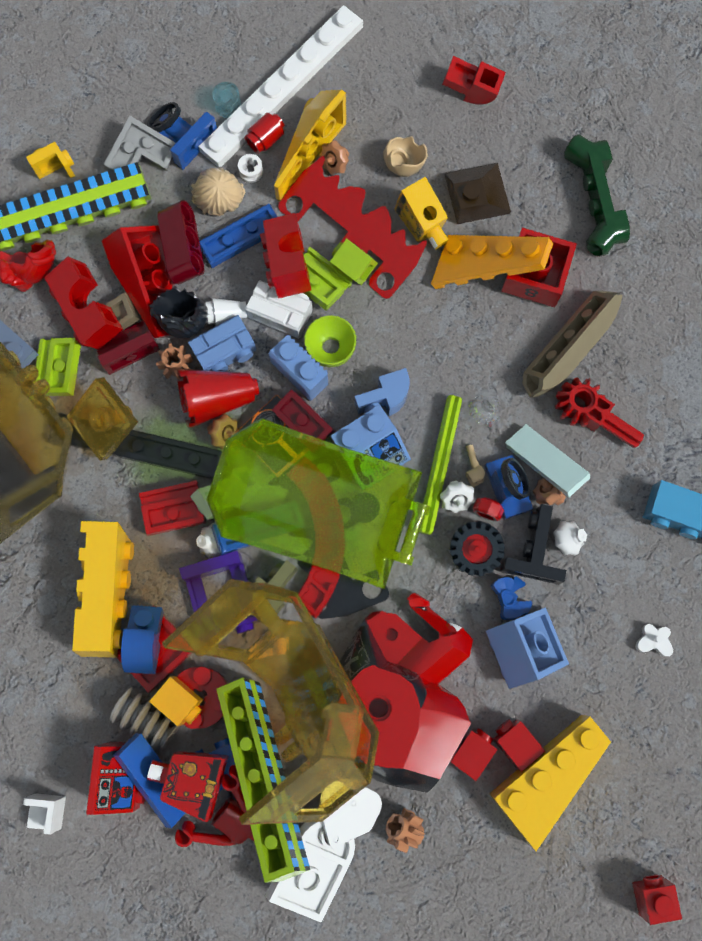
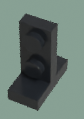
M541 504L536 508V511H531L528 521V528L532 529L531 538L525 541L523 548V557L527 558V560L522 561L506 557L502 560L500 572L557 585L565 582L567 570L543 565L553 506Z

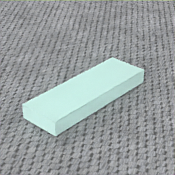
M527 424L505 442L507 449L568 498L590 479L588 471Z

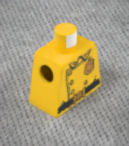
M423 177L401 190L394 209L415 240L421 242L428 238L435 250L446 244L449 239L442 230V227L448 217L427 178Z

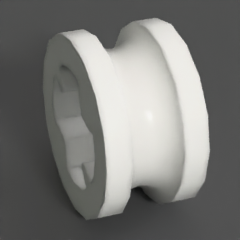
M246 154L239 159L238 170L242 180L254 183L261 179L263 167L262 161L258 156ZM248 165H253V172L248 171Z

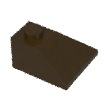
M498 163L445 173L457 224L510 214L511 210Z

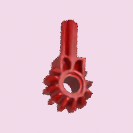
M577 377L572 380L571 384L565 382L561 386L562 391H558L555 396L560 401L555 405V409L564 411L560 419L563 420L568 416L570 418V426H574L579 421L582 427H587L593 432L601 426L632 448H636L642 442L644 434L610 412L615 404L606 399L605 395L597 394L600 385H595L592 388L590 386V378L585 379L581 383ZM575 397H580L584 400V408L579 407L575 403Z

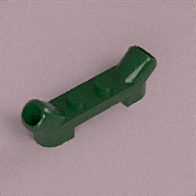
M578 134L567 145L564 157L583 169V187L589 193V211L591 216L595 217L597 225L586 240V247L590 253L600 257L607 255L614 244L628 242L630 226L626 209L614 211L605 175L613 160L607 140L591 142Z

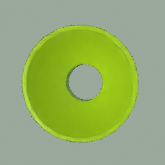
M329 315L316 319L309 325L305 333L306 351L321 366L337 367L346 363L352 357L356 348V334L353 327L348 321L338 316ZM330 339L337 341L339 344L338 351L332 354L325 352L322 348L324 342Z

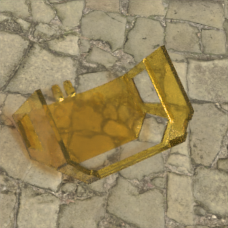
M230 579L162 642L164 648L195 653L197 656L207 655L241 661L272 688L286 716V725L274 735L277 746L287 743L292 738L294 739V742L282 752L283 760L285 762L292 761L301 754L307 758L304 764L239 817L242 825L323 822L371 783L379 731L320 625L315 624L297 592L266 583ZM268 599L293 603L303 622L281 619ZM249 615H254L269 628L267 632L247 649L218 644ZM321 793L318 808L301 809Z

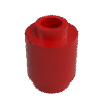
M266 112L247 130L248 133L244 136V139L257 154L261 151L266 152L285 134L283 129L285 125L277 114Z

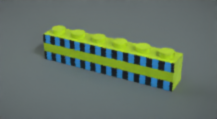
M132 163L0 205V251L14 248V243L24 240L25 243L41 239L40 234L50 231L52 234L65 232L68 230L67 226L78 223V226L88 225L94 222V217L103 214L105 218L116 216L121 213L120 209L130 206L131 209H138L146 206V201L152 198L139 163Z
M242 677L217 688V693L264 882H279L310 871V866L260 682Z

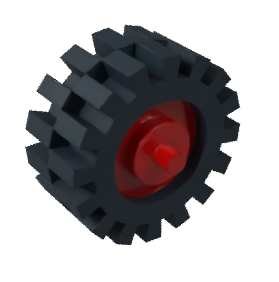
M470 521L460 526L454 533L450 544V553L454 564L462 572L465 571L471 576H484V574H490L496 567H499L502 558H504L505 546L499 531L491 524L481 521Z

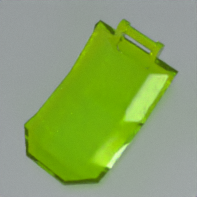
M263 418L226 439L206 499L221 537L304 561L384 589L394 560L412 566L414 560L412 553L424 516H428L431 508L428 505L413 501L422 472L335 445ZM411 510L413 513L399 552L396 549L408 512Z

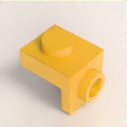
M56 142L43 148H38L26 157L39 179L62 167L65 168L70 178L75 176L71 169V166L74 165L72 158L66 149L61 151Z

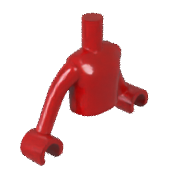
M235 765L229 768L231 777L224 774L221 782L225 790L232 791L237 801L229 797L218 809L211 823L212 826L223 832L224 835L195 832V824L187 820L182 825V831H176L175 842L178 846L187 847L192 842L232 846L241 844L248 838L254 841Z

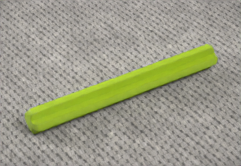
M449 395L446 399L417 528L418 532L426 535H431L434 531L441 499L440 494L443 490L461 409L462 398L454 395Z

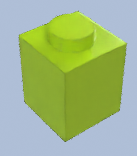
M347 238L343 243L340 242L332 252L333 258L330 260L333 265L361 286L378 264L377 261Z

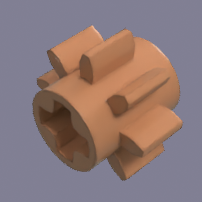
M169 343V348L164 351H158L162 361H158L156 365L159 369H165L163 375L166 379L173 375L178 380H181V377L177 375V370H190L188 363H191L193 358L191 354L185 355L186 348L184 345L176 348Z
M403 808L401 815L393 813L386 824V833L389 837L387 843L394 845L395 849L407 853L409 846L417 849L425 834L424 828L421 825L423 819Z

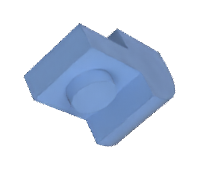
M404 368L379 376V389L355 396V406L358 414L367 413L378 405L381 407L385 406L389 416L398 412L405 404L408 396L410 380L407 369Z

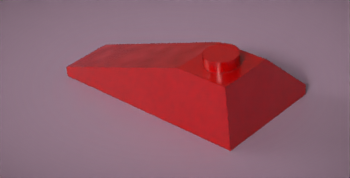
M159 225L120 227L101 240L110 267L153 337L171 336L159 326L156 318L150 315L149 306L153 303V300L157 299V295L165 292L166 289L171 290L172 286L175 285L167 271Z

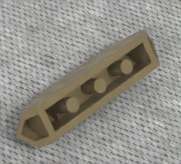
M593 291L524 371L522 384L530 398L541 396L554 389L579 365L613 323L623 296L621 293Z

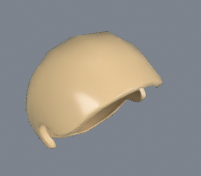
M412 136L390 139L383 151V158L388 169L402 177H409L419 172L428 157L426 145H417Z

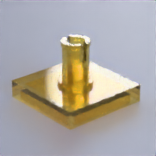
M104 377L96 378L66 416L99 461L108 459L138 423L133 416L131 408L123 403Z

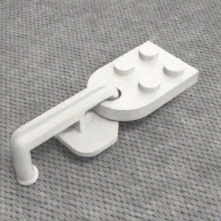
M351 761L343 777L335 779L328 786L319 804L321 815L309 819L300 827L310 871L284 881L271 882L265 894L269 902L322 922L353 859L355 851L354 838L372 829L382 807L380 796L375 791L359 784L364 773L354 768Z

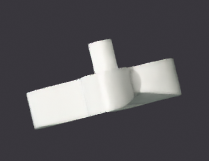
M652 624L644 625L642 627L643 636L638 639L635 645L636 650L648 652L655 649L663 657L671 656L673 647L668 640L671 634L668 627L656 629Z

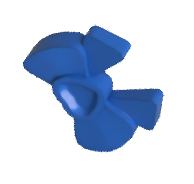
M502 577L491 584L492 590L498 595L501 605L500 617L503 620H514L528 614L531 609V601H517L518 596L514 592L526 585L518 577Z

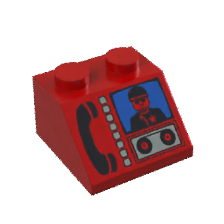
M110 741L94 746L87 815L132 813L140 808V804H144L145 798L113 756L126 742Z

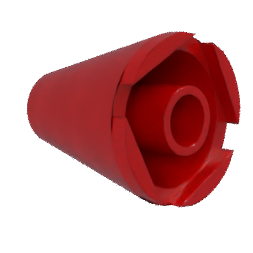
M177 370V375L183 377V380L177 381L182 411L183 413L188 412L190 420H185L188 428L195 427L255 401V395H259L257 379L251 378L249 373Z

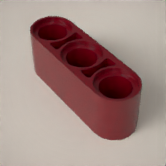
M182 200L158 211L157 217L165 262L171 280L179 285L203 275L204 263L195 216L191 206L185 200Z

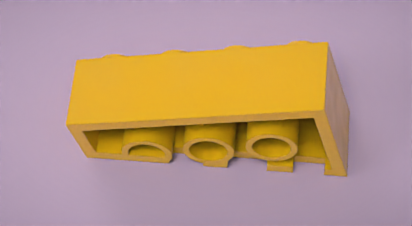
M81 521L80 532L86 534L85 548H79L78 560L81 561L84 575L77 580L76 592L78 601L82 602V606L75 609L72 651L80 657L117 658L118 649H121L123 635L121 621L127 615V601L124 600L125 589H129L131 583L128 563L134 556V543L131 542L118 522Z
M580 715L543 747L546 752L522 772L517 769L489 793L535 851L543 843L611 741L590 716Z

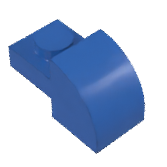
M131 606L127 629H123L121 661L124 672L156 673L160 651L159 636L164 614L162 607Z

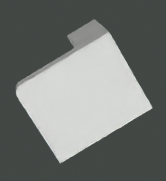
M33 794L25 797L23 805L30 806L27 828L44 829V834L50 835L62 828L66 796Z

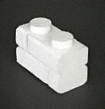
M261 280L258 281L253 295L246 306L248 318L298 339L301 337L313 310L312 301L309 300L306 294L300 293L278 299L275 287L269 288L268 283Z

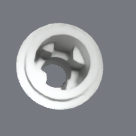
M212 298V301L205 302L209 314L207 316V323L215 324V327L236 315H239L241 319L247 318L245 301Z

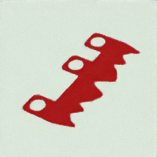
M322 156L301 173L279 202L278 208L285 215L292 214L287 210L286 202L292 196L300 197L303 201V207L299 213H296L297 220L299 221L313 203L316 204L348 231L341 240L342 243L347 238L366 254L371 250L383 261L369 279V286L380 296L388 299L417 266L427 241L407 246L406 231L404 229L391 234L392 220L386 206H381L363 215L362 206L366 194L365 189L353 186L337 189L340 176H323L322 166L325 156ZM385 272L390 273L394 277L393 287L386 291L381 290L377 285L378 276Z

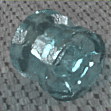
M221 82L213 89L212 95L215 108L220 116L228 118L242 105L239 90L235 84Z

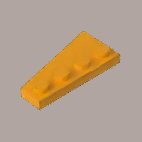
M448 235L447 238L449 240L444 245L431 285L435 289L445 288V284L455 283L456 285L467 284L468 280L482 278L484 281L494 279V276L504 273L511 276L544 270L553 243L549 237Z

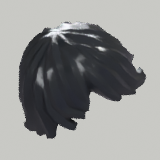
M174 286L171 290L166 289L165 292L157 295V299L153 300V303L149 305L150 315L156 318L159 326L167 334L176 338H190L193 334L197 335L201 329H204L208 319L207 316L209 315L208 308L203 300H200L193 291L187 292L185 288L180 292L177 286Z

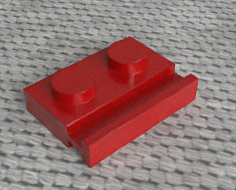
M197 481L139 493L146 535L151 536L206 523L205 516L200 513L197 505L190 497L199 489Z

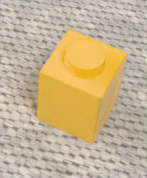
M170 676L149 702L176 726H181L185 722L190 725L202 711L198 706L202 703L203 699L176 676Z

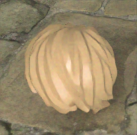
M222 167L209 168L202 171L196 183L191 184L193 189L191 191L192 202L202 210L204 215L207 212L209 215L216 216L224 215L227 210L234 212L239 207L246 193L243 184L238 182L234 174L224 170Z

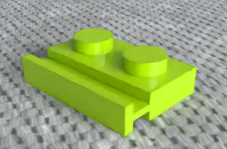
M309 247L304 254V258L309 272L312 291L304 292V294L327 311L344 294V291L352 286L353 279L313 248Z
M75 338L40 339L39 355L37 356L32 387L33 394L37 396H74L81 344Z

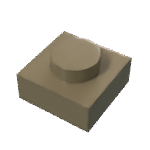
M122 293L105 304L111 307L123 330L140 320L139 314L127 293Z

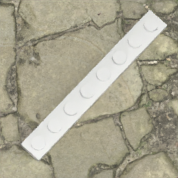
M343 5L198 146L200 153L218 168L222 167L246 143L244 136L248 133L247 130L266 112L274 114L279 111L363 28V20Z

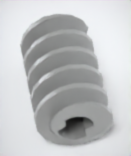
M131 687L114 706L110 715V722L116 723L121 720L119 727L122 731L131 727L130 737L135 733H142L148 743L151 741L150 746L155 752L160 748L161 750L164 749L180 726L174 725L170 727L169 723L171 720L167 717L161 720L159 718L161 712L158 709L153 712L149 711L151 707L149 701L141 705L140 701L143 695L141 692L132 698L130 694L133 687Z

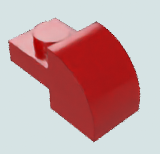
M453 56L442 85L465 94L463 100L465 102L478 105L488 104L497 97L506 72L482 61L477 67Z

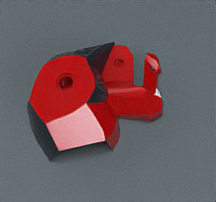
M412 593L407 598L410 607L439 632V638L429 643L397 614L384 611L371 612L364 618V621L324 687L327 703L339 739L354 768L377 781L395 787L429 792L442 777L471 725L466 708L459 698L439 685V683L470 657L473 639L463 627L446 622L429 607L430 602L417 593ZM375 698H382L386 701L387 708L372 706L370 702Z

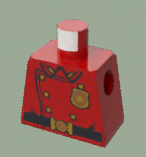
M177 751L173 753L170 764L153 760L148 771L147 780L164 784L160 796L162 802L197 819L208 822L214 812L229 756Z

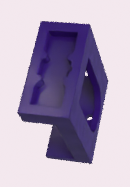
M238 551L179 568L182 580L186 581L198 625V639L207 638V642L212 643L224 639V633L235 629L237 634L255 629L253 624L260 622V619L252 604V591L242 556ZM230 570L241 613L237 622L220 626L212 617L202 578Z

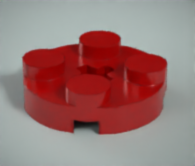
M191 667L181 672L177 678L192 691L197 689L199 692L205 691L207 693V696L204 697L205 704L198 706L202 709L200 714L190 725L187 722L183 725L190 729L207 728L216 724L223 718L217 688L228 684L226 679L218 671L207 667Z

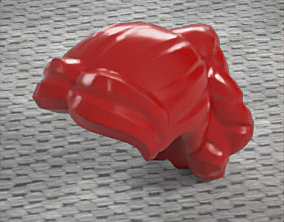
M45 240L42 243H34L31 245L32 250L28 253L19 251L11 255L0 251V282L15 286L21 292H26L33 284L42 281L50 273L56 255L54 242L52 240Z

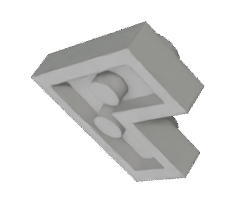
M129 115L104 165L113 170L132 163H139L143 156L167 170L173 159L170 149L176 143Z

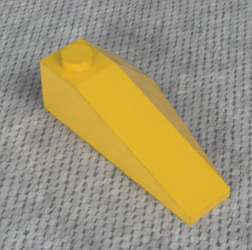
M342 89L320 91L314 99L310 98L305 104L274 184L277 200L281 201L301 173L315 162L322 152L323 143L332 142L346 125V92Z

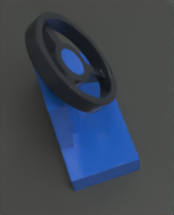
M170 102L158 108L150 116L147 126L176 143L170 149L174 163L184 170L200 153L198 146L217 129L215 118L208 112H205L191 126L179 117L181 108L178 104Z
M514 455L484 465L497 502L504 509L502 514L504 520L533 510L529 498L530 485L527 475L520 463L515 460Z

